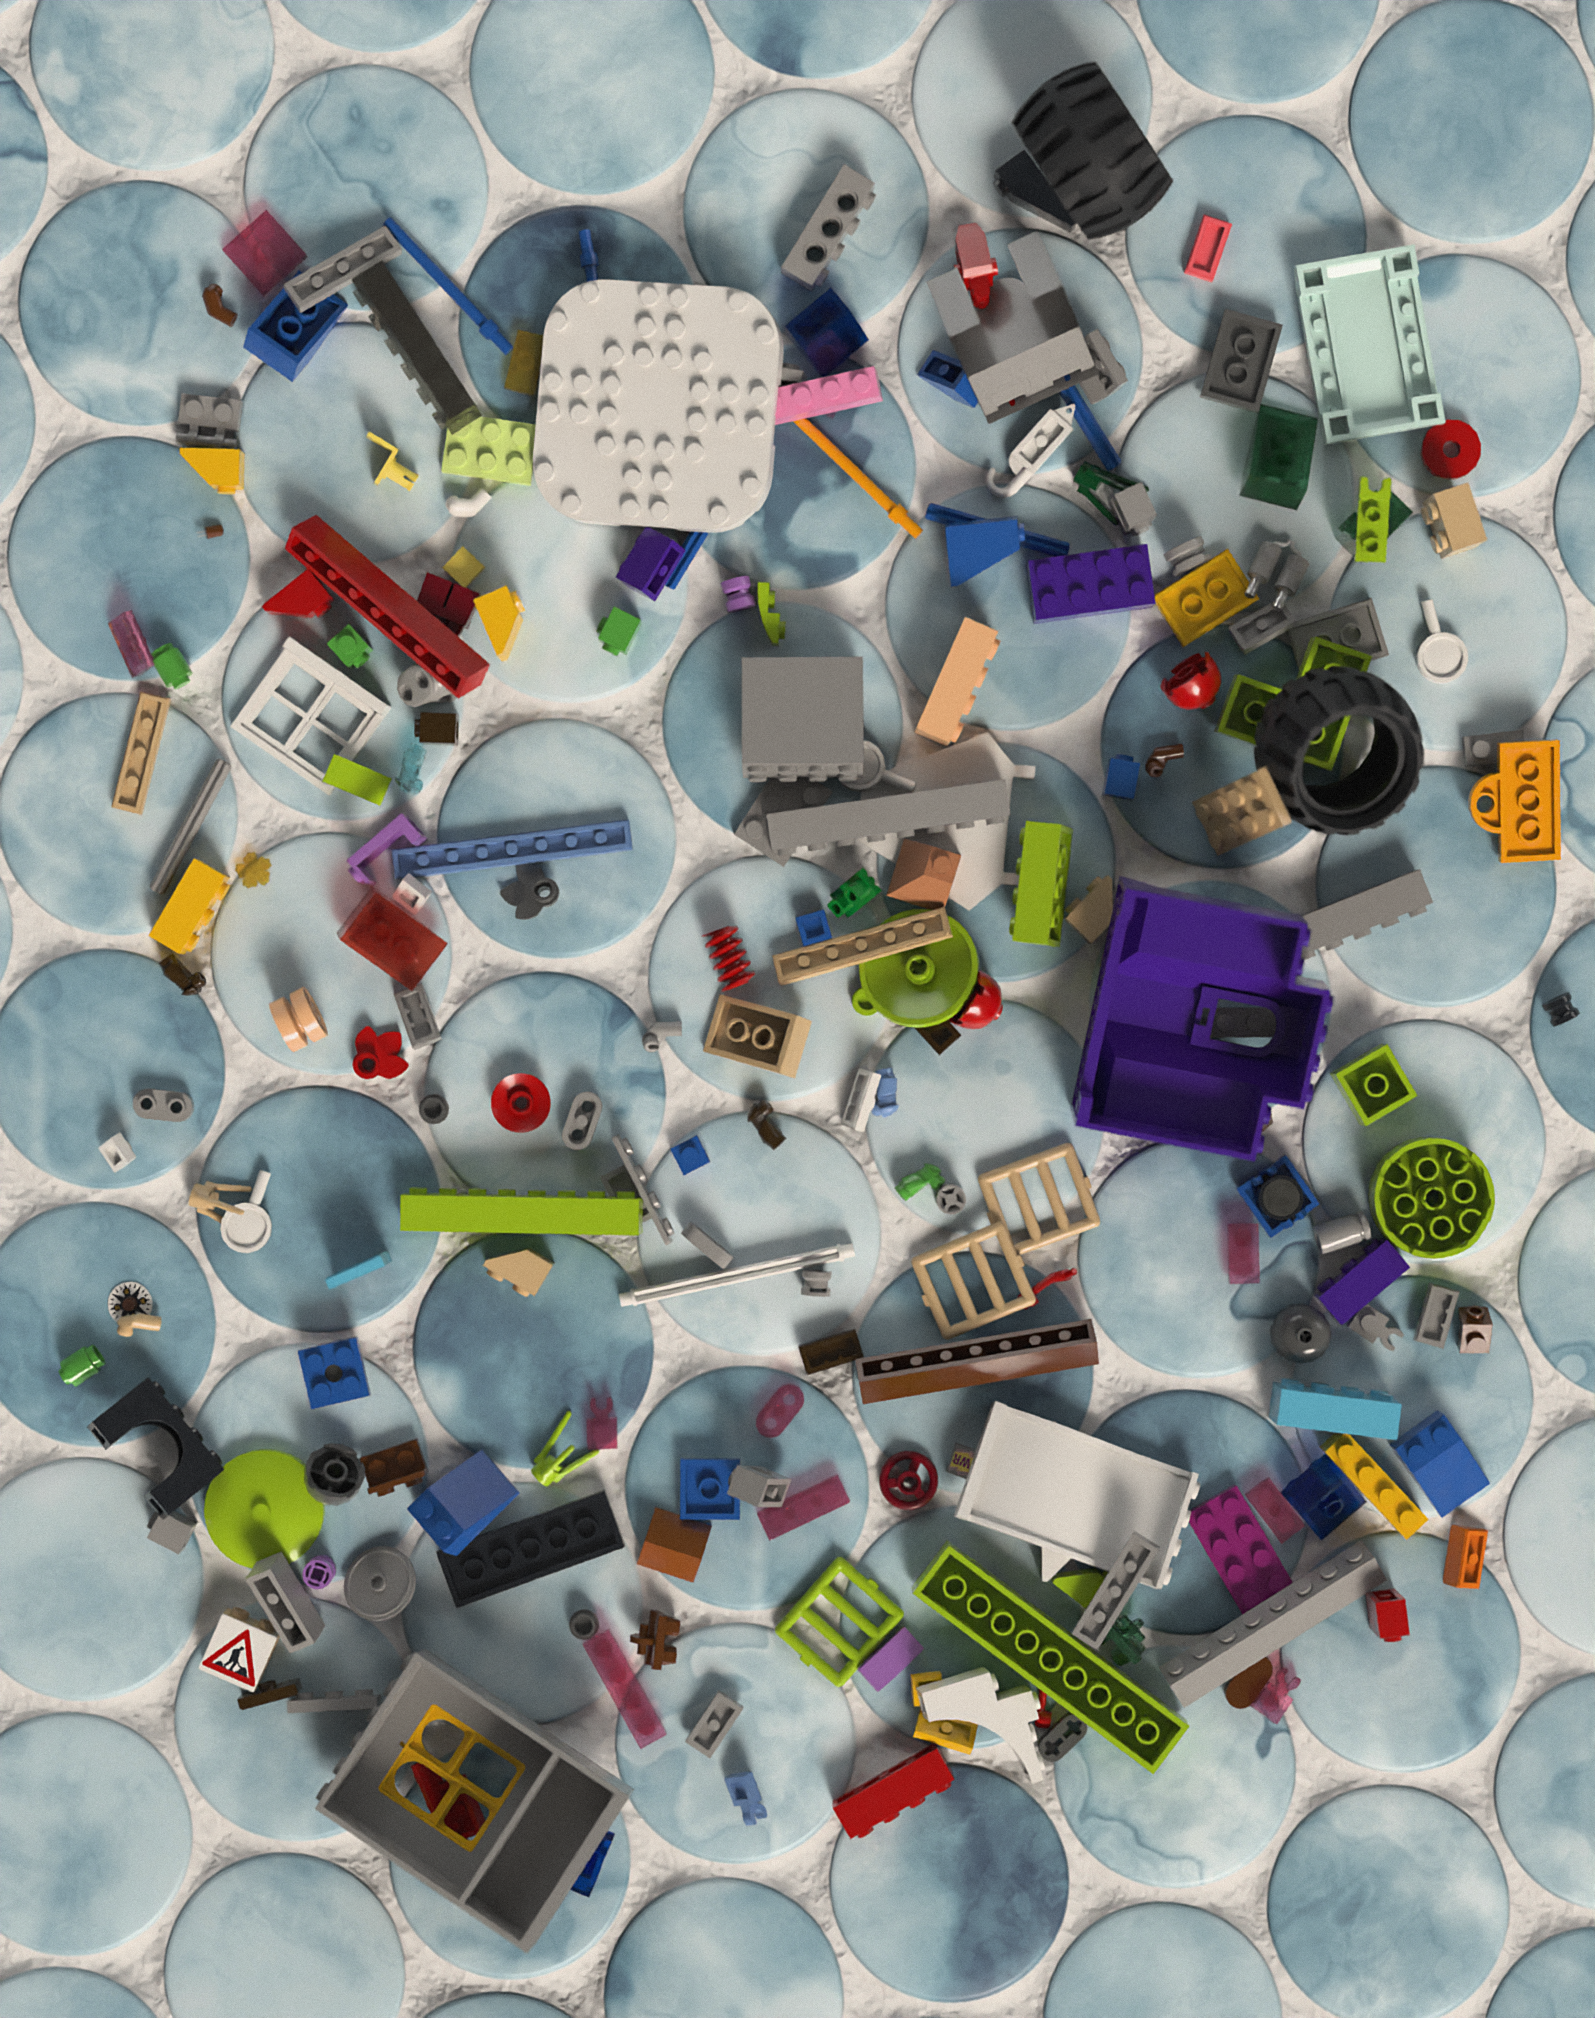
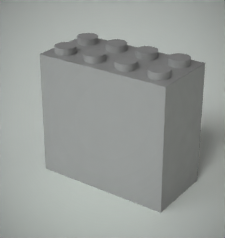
M742 657L743 778H749L750 782L756 783L765 782L767 778H779L781 782H795L797 778H809L811 782L827 781V778H839V781L854 782L857 781V778H863V657Z

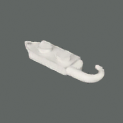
M1075 404L1056 410L1050 409L1012 451L1009 457V465L1016 476L1006 487L999 488L994 484L993 475L995 468H990L985 482L991 494L999 498L1011 497L1035 474L1073 431L1071 426L1076 407ZM1067 409H1071V410H1072V412H1071L1070 414L1067 413L1066 411H1067Z

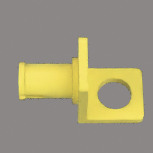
M368 432L366 438L391 452L374 484L378 486L382 478L388 477L410 491L414 484L405 479L404 476L415 482L419 474L396 462L397 458H395V455L399 449L373 433Z

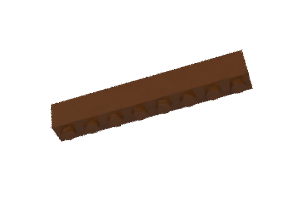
M1092 1319L858 1358L855 1359L862 1403L869 1404L1099 1364L1093 1322Z

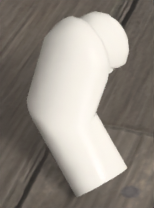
M480 487L470 499L450 496L446 500V508L455 517H473L492 497Z

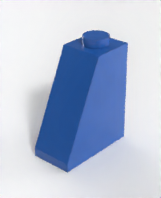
M1017 516L946 523L945 534L951 587L962 584L1020 550V542L1026 541L1024 523H1018Z

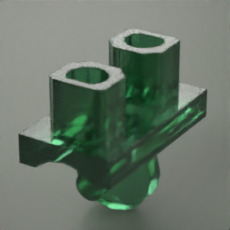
M1127 1615L1121 1618L1117 1617L1101 1643L1103 1645L1110 1639L1115 1642L1117 1647L1111 1651L1110 1655L1119 1667L1130 1661L1135 1665L1142 1659L1141 1654L1145 1651L1146 1647L1141 1643L1145 1639V1636L1140 1631L1144 1624L1141 1618L1131 1621Z

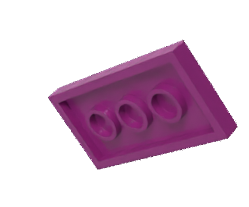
M1236 1484L1190 1510L1189 1524L1242 1615L1293 1583Z

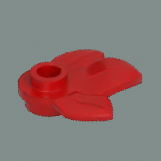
M370 1026L363 1028L355 1039L357 1054L353 1059L355 1073L363 1079H372L378 1075L386 1079H392L403 1074L409 1067V1064L403 1058L397 1056L402 1046V1034L390 1031L377 1036ZM367 1058L371 1059L374 1063L373 1068L370 1070L363 1067V1061Z

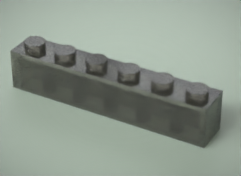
M383 261L378 262L352 279L357 288L352 293L362 308L368 305L373 314L368 316L378 332L383 329L389 337L384 342L393 356L399 353L404 360L400 367L409 381L415 378L420 385L416 391L424 404L427 405L431 402L436 412L431 415L442 430L447 427L451 435L481 417L482 415Z

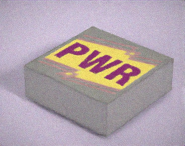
M955 1443L946 1472L966 1479L976 1450Z

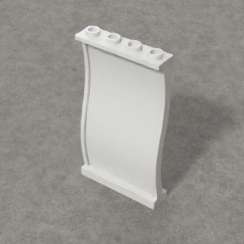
M994 1401L986 1418L954 1517L1013 1536L1107 1572L1110 1571L1135 1531L1160 1546L1159 1551L1139 1583L1154 1589H1162L1163 1584L1168 1585L1173 1568L1169 1567L1172 1556L1176 1557L1182 1544V1540L1178 1538L1181 1528H1186L1190 1520L1191 1511L1187 1510L1190 1500H1195L1200 1489V1482H1197L1199 1474L1156 1461L1069 1427Z

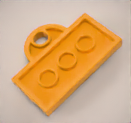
M1560 740L1497 742V772L1485 775L1479 779L1470 791L1468 809L1472 819L1481 828L1492 833H1498V861L1500 863L1561 860ZM1487 795L1491 798L1492 805L1489 810L1480 812L1477 809V801L1480 797Z

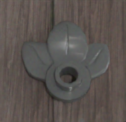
M533 864L516 865L519 881L508 885L500 891L501 897L508 904L517 907L515 917L521 920H528L538 916L543 907L552 906L558 900L560 894L556 882L545 878L542 869ZM543 890L550 891L547 897L540 896Z

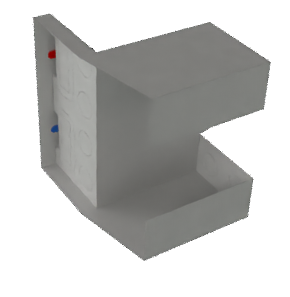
M1038 230L1007 244L1023 283L1015 278H1002L993 281V286L989 287L990 303L983 310L973 306L957 268L927 281L946 331L988 424L1099 374L1066 292Z

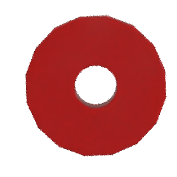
M1447 419L1444 424L1433 426L1425 433L1420 456L1425 468L1432 475L1447 480H1456L1466 476L1476 467L1481 457V442L1477 432L1469 424L1460 420ZM1446 442H1453L1457 445L1458 455L1456 457L1449 458L1444 454L1443 446Z

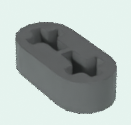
M1071 1712L1064 1714L1039 1739L1038 1748L1041 1756L1050 1762L1060 1760L1086 1735L1087 1724ZM1069 1720L1072 1722L1079 1720L1078 1726L1080 1730L1077 1733L1071 1730L1065 1736L1064 1733L1069 1728L1067 1722ZM1061 1737V1740L1057 1743L1058 1751L1056 1753L1053 1751L1045 1752L1047 1750L1045 1744L1047 1741L1054 1743Z

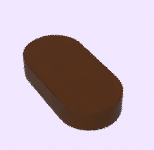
M1264 1657L1228 1681L1224 1693L1231 1706L1237 1709H1244L1249 1707L1257 1698L1273 1673L1272 1663L1267 1657Z

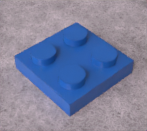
M740 1458L680 1459V1520H740V1499L727 1494L730 1474L736 1469L737 1465H740Z

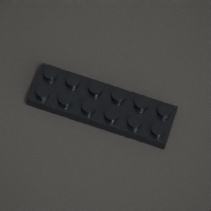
M602 1490L480 1534L457 1556L445 1553L441 1549L437 1550L436 1554L455 1607L459 1608L622 1549L626 1545L606 1490Z

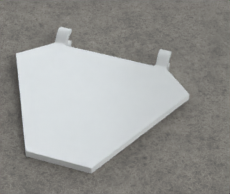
M987 732L887 771L916 782L913 793L1005 779L1010 808L1013 778L1034 780L1036 766L1014 765ZM880 781L871 790L861 792V800L907 794L909 792ZM1009 816L1004 817V823L986 825V820L974 821L975 827L957 829L956 824L944 826L945 831L927 834L926 828L914 830L915 836L897 838V833L885 834V840L868 843L867 837L857 838L858 841L895 864L897 863L904 839L961 855L948 898L969 911L1001 884L1019 885L1020 875L1003 871Z

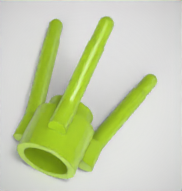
M571 1411L565 1413L541 1453L534 1459L536 1465L531 1469V1473L546 1487L553 1481L558 1483L565 1475L599 1454V1449H594L562 1469L560 1463L575 1449L573 1445H570L557 1458L552 1455L546 1458L571 1417Z

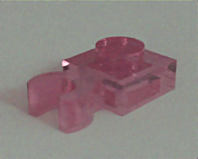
M592 1397L590 1401V1408L595 1414V1418H587V1449L618 1448L617 1417L609 1418L608 1414L613 1407L612 1397H607V1407L604 1409L597 1407L596 1397Z
M1284 1667L1277 1671L1275 1676L1276 1683L1273 1685L1267 1682L1250 1705L1273 1724H1278L1293 1701L1287 1693L1289 1690L1296 1689L1301 1681L1299 1677L1294 1676L1291 1682L1287 1684L1284 1677L1288 1669Z

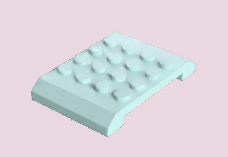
M1414 244L1305 263L1294 267L1295 289L1320 431L1325 445L1445 423L1441 393L1437 392L1417 278L1420 273Z

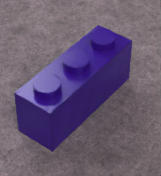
M1374 1238L1363 1247L1364 1253L1356 1260L1353 1257L1350 1258L1339 1268L1342 1271L1334 1279L1331 1277L1326 1278L1317 1286L1319 1291L1314 1295L1315 1298L1338 1324L1343 1325L1410 1268L1388 1240L1381 1238L1378 1241L1377 1238Z

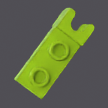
M1367 477L1359 478L1354 562L1386 563L1389 500L1391 495V478L1389 477L1382 480L1381 489L1378 492H1373L1369 489Z

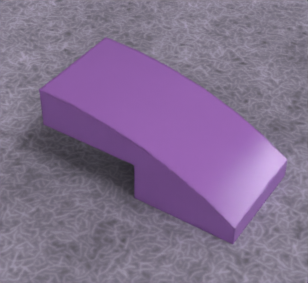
M904 1626L881 1648L877 1649L857 1670L879 1692L925 1648Z

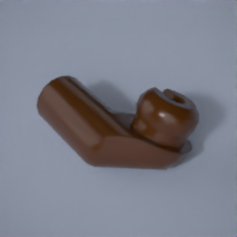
M210 284L204 289L202 294L208 315L232 327L236 322L238 314L222 305V288L218 284Z
M1182 743L1154 748L1146 760V772L1151 777H1160L1169 760L1184 758Z

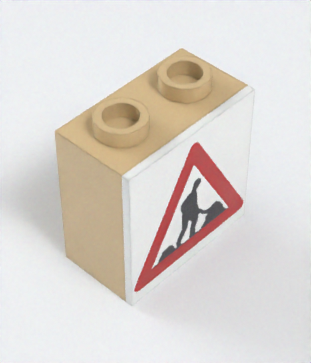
M239 1607L227 1608L220 1617L198 1669L254 1692L261 1682L280 1636L271 1621L266 1619L255 1620L249 1617V1612Z

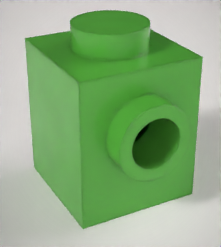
M613 607L609 617L603 616L596 630L600 634L598 637L599 642L603 643L602 649L615 656H618L619 652L627 655L642 624L641 619Z
M350 624L326 643L349 669L362 666L370 658L369 653L373 651Z

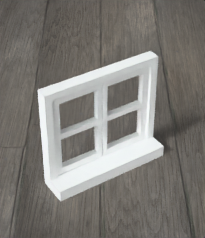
M288 637L283 644L285 649L230 727L330 796L336 787L323 782L325 774L294 753L297 746L311 726L314 725L344 746L338 756L354 762L391 707L294 639ZM294 664L326 685L307 713L275 691ZM335 692L367 714L348 742L316 720ZM271 696L303 717L285 745L253 724Z

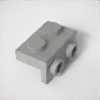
M1098 329L1087 334L1084 338L1099 374L1079 383L1091 404H1096L1116 393L1128 381L1124 367L1116 361L1110 351L1109 342L1100 334Z

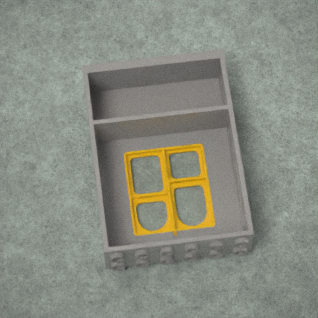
M424 1649L414 1652L412 1655L408 1654L399 1668L403 1673L396 1680H392L383 1693L386 1699L379 1706L376 1705L368 1715L366 1721L370 1724L362 1732L359 1731L350 1743L349 1747L353 1749L352 1752L345 1758L342 1757L333 1770V1773L336 1775L329 1784L325 1783L317 1794L316 1799L319 1800V1803L315 1809L525 1953H528L539 1940L634 1789L428 1650ZM436 1719L449 1721L464 1732L462 1742L451 1759L446 1763L432 1756L422 1743L424 1728ZM475 1743H482L509 1761L517 1769L513 1779L499 1798L493 1797L459 1773L461 1764ZM407 1762L421 1763L449 1782L450 1787L433 1813L425 1812L397 1791L395 1775L403 1764ZM462 1793L469 1795L489 1809L488 1818L473 1840L465 1839L444 1823L446 1815Z

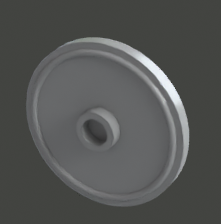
M378 1546L364 1551L351 1563L345 1576L344 1595L347 1604L353 1612L366 1620L385 1621L395 1617L406 1608L413 1597L416 1587L414 1567L405 1554L392 1547Z

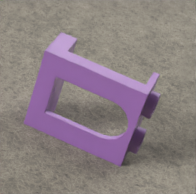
M401 813L346 860L351 865L348 871L358 883L374 886L377 882L365 867L403 835L416 846H421L428 838L409 816Z

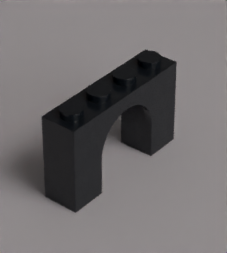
M148 1377L93 1420L87 1428L105 1450L132 1429L143 1425L160 1427L172 1436L178 1449L176 1467L169 1477L144 1496L164 1520L224 1469L221 1466L222 1460L213 1450L209 1451L202 1443L203 1437L194 1427L190 1428L183 1420L184 1414L181 1409L175 1404L171 1405L164 1397L165 1391L157 1381L152 1382Z

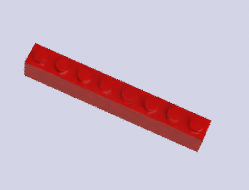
M314 515L292 527L285 550L455 697L459 699L482 685L490 663L319 516Z

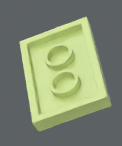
M450 412L441 472L531 486L536 424Z

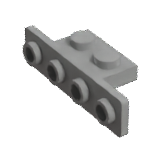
M619 1134L612 1137V1141L625 1165L600 1177L608 1195L617 1196L618 1191L635 1192V1197H641L643 1200V1222L652 1218L665 1245L670 1244L673 1241L671 1235L675 1234L668 1218L662 1220L657 1210L661 1207V1204L654 1191L648 1192L644 1184L648 1179L641 1165L635 1166L630 1156L634 1154V1151L628 1139H621Z

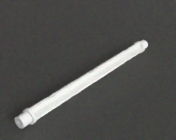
M852 1243L846 1245L837 1244V1246L653 1286L639 1289L632 1288L629 1292L619 1293L620 1303L622 1307L632 1304L633 1306H638L641 1303L835 1261L842 1262L845 1258L855 1256Z

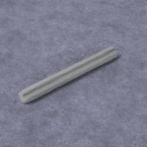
M219 758L216 759L150 884V888L159 894L166 893L232 768L230 763Z

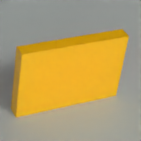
M1229 549L1221 552L1154 595L1155 605L1182 648L1259 600V597L1256 594L1251 599L1244 595L1249 581Z

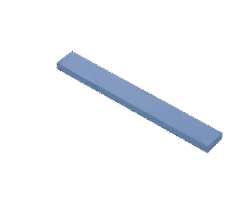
M628 819L392 849L395 879L402 880L408 873L414 878L632 851L633 846L630 821Z

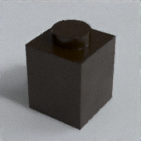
M420 712V719H415L414 735L419 737V742L423 745L458 746L459 715L456 713Z

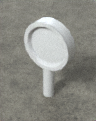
M1431 599L1421 602L1430 636L1425 638L1418 647L1416 666L1420 674L1428 681L1437 684L1448 683L1459 678L1465 671L1468 663V650L1464 642L1456 635L1441 632L1434 603Z
M864 741L863 778H857V781L854 782L840 781L849 790L857 792L871 790L880 781L909 793H913L916 787V782L885 770L883 754L877 746L869 741Z
M259 1170L249 1202L234 1205L244 1210L243 1215L226 1211L221 1220L220 1231L222 1238L228 1247L237 1252L250 1253L257 1251L267 1243L271 1236L272 1224L270 1216L260 1207L271 1173Z

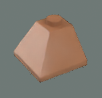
M904 839L886 896L930 910L946 907L961 855Z

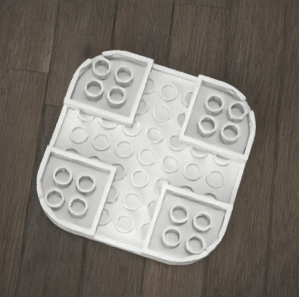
M593 280L582 283L564 294L555 304L546 321L541 357L533 449V472L537 486L546 501L563 515L588 524L656 527L707 533L724 532L744 524V521L750 518L756 511L758 512L769 494L773 477L775 446L773 445L778 386H781L784 347L780 328L769 310L758 299L747 292L720 286Z

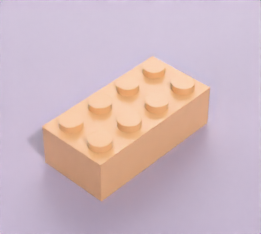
M967 617L964 618L914 733L946 747L950 741L956 743L964 726L963 723L959 722L962 713L968 715L976 698L975 695L971 694L974 686L980 688L988 671V668L983 665L986 659L992 661L1000 644V640L995 639L998 634L997 630Z

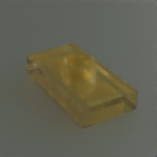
M522 330L517 331L504 386L505 390L530 396L535 395L541 369L543 335Z

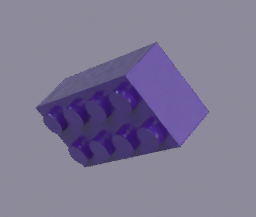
M1147 544L1028 560L1026 563L1034 624L1152 608L1156 604Z

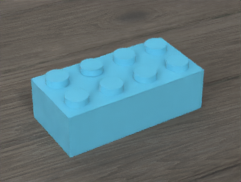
M1282 1378L1281 1383L1273 1382L1268 1417L1276 1425L1397 1440L1402 1404L1396 1401L1394 1395L1388 1394L1389 1392L1371 1389L1370 1394H1364L1363 1391H1359V1388L1352 1386H1341L1340 1390H1334L1333 1387H1329V1384L1311 1382V1387L1299 1383V1380Z

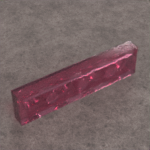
M610 1628L583 1642V1647L639 1748L642 1749L667 1735L665 1727Z

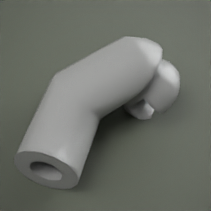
M682 1021L653 1023L643 1035L642 1044L644 1049L648 1052H655L667 1036H682Z

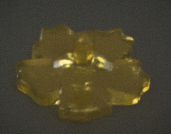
M248 852L243 858L245 864H236L235 872L238 873L240 878H244L243 886L247 888L257 887L258 882L265 886L270 882V873L265 871L272 866L270 859H265L262 856L258 859L255 852Z

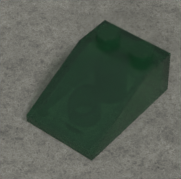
M1261 404L1243 470L1239 496L1297 510L1308 489L1318 418Z

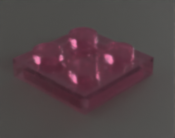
M267 210L222 249L263 296L308 257Z

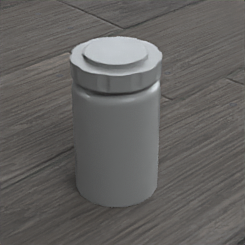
M1362 1211L1356 1212L1355 1215L1349 1214L1313 1226L1314 1237L1321 1254L1360 1243L1362 1240L1367 1241L1371 1239L1370 1226Z

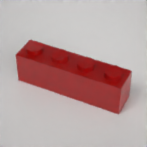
M932 1743L832 1801V1807L849 1838L852 1839L856 1836L863 1838L874 1830L873 1826L882 1821L889 1823L900 1815L899 1811L909 1806L912 1809L921 1805L926 1800L925 1796L935 1791L936 1794L947 1790L951 1787V1782L955 1780L954 1774L938 1745Z

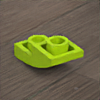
M758 582V603L763 627L772 646L779 647V639H785L786 621H780V613H768L769 609L775 608V591H770V583Z
M336 754L333 755L323 782L379 806H381L392 781L390 777Z

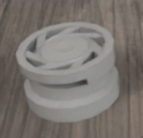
M1202 536L1189 540L1164 554L1166 561L1170 562L1172 567H1176V570L1172 571L1173 576L1187 572L1212 558L1210 554H1202L1205 552L1203 547L1205 542Z

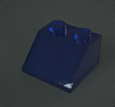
M1326 1453L1321 1458L1313 1461L1307 1470L1291 1480L1286 1488L1280 1492L1321 1541L1366 1503L1358 1490Z

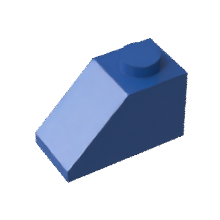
M932 350L917 375L955 401L975 408L978 400L960 360Z

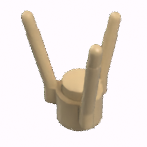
M206 1181L205 1185L198 1183L194 1185L189 1197V1206L197 1208L198 1213L207 1215L221 1223L223 1217L212 1211L215 1207L239 1215H243L244 1210L218 1201L219 1193L215 1192V1190L233 1192L252 1191L250 1186L216 1184L210 1181Z

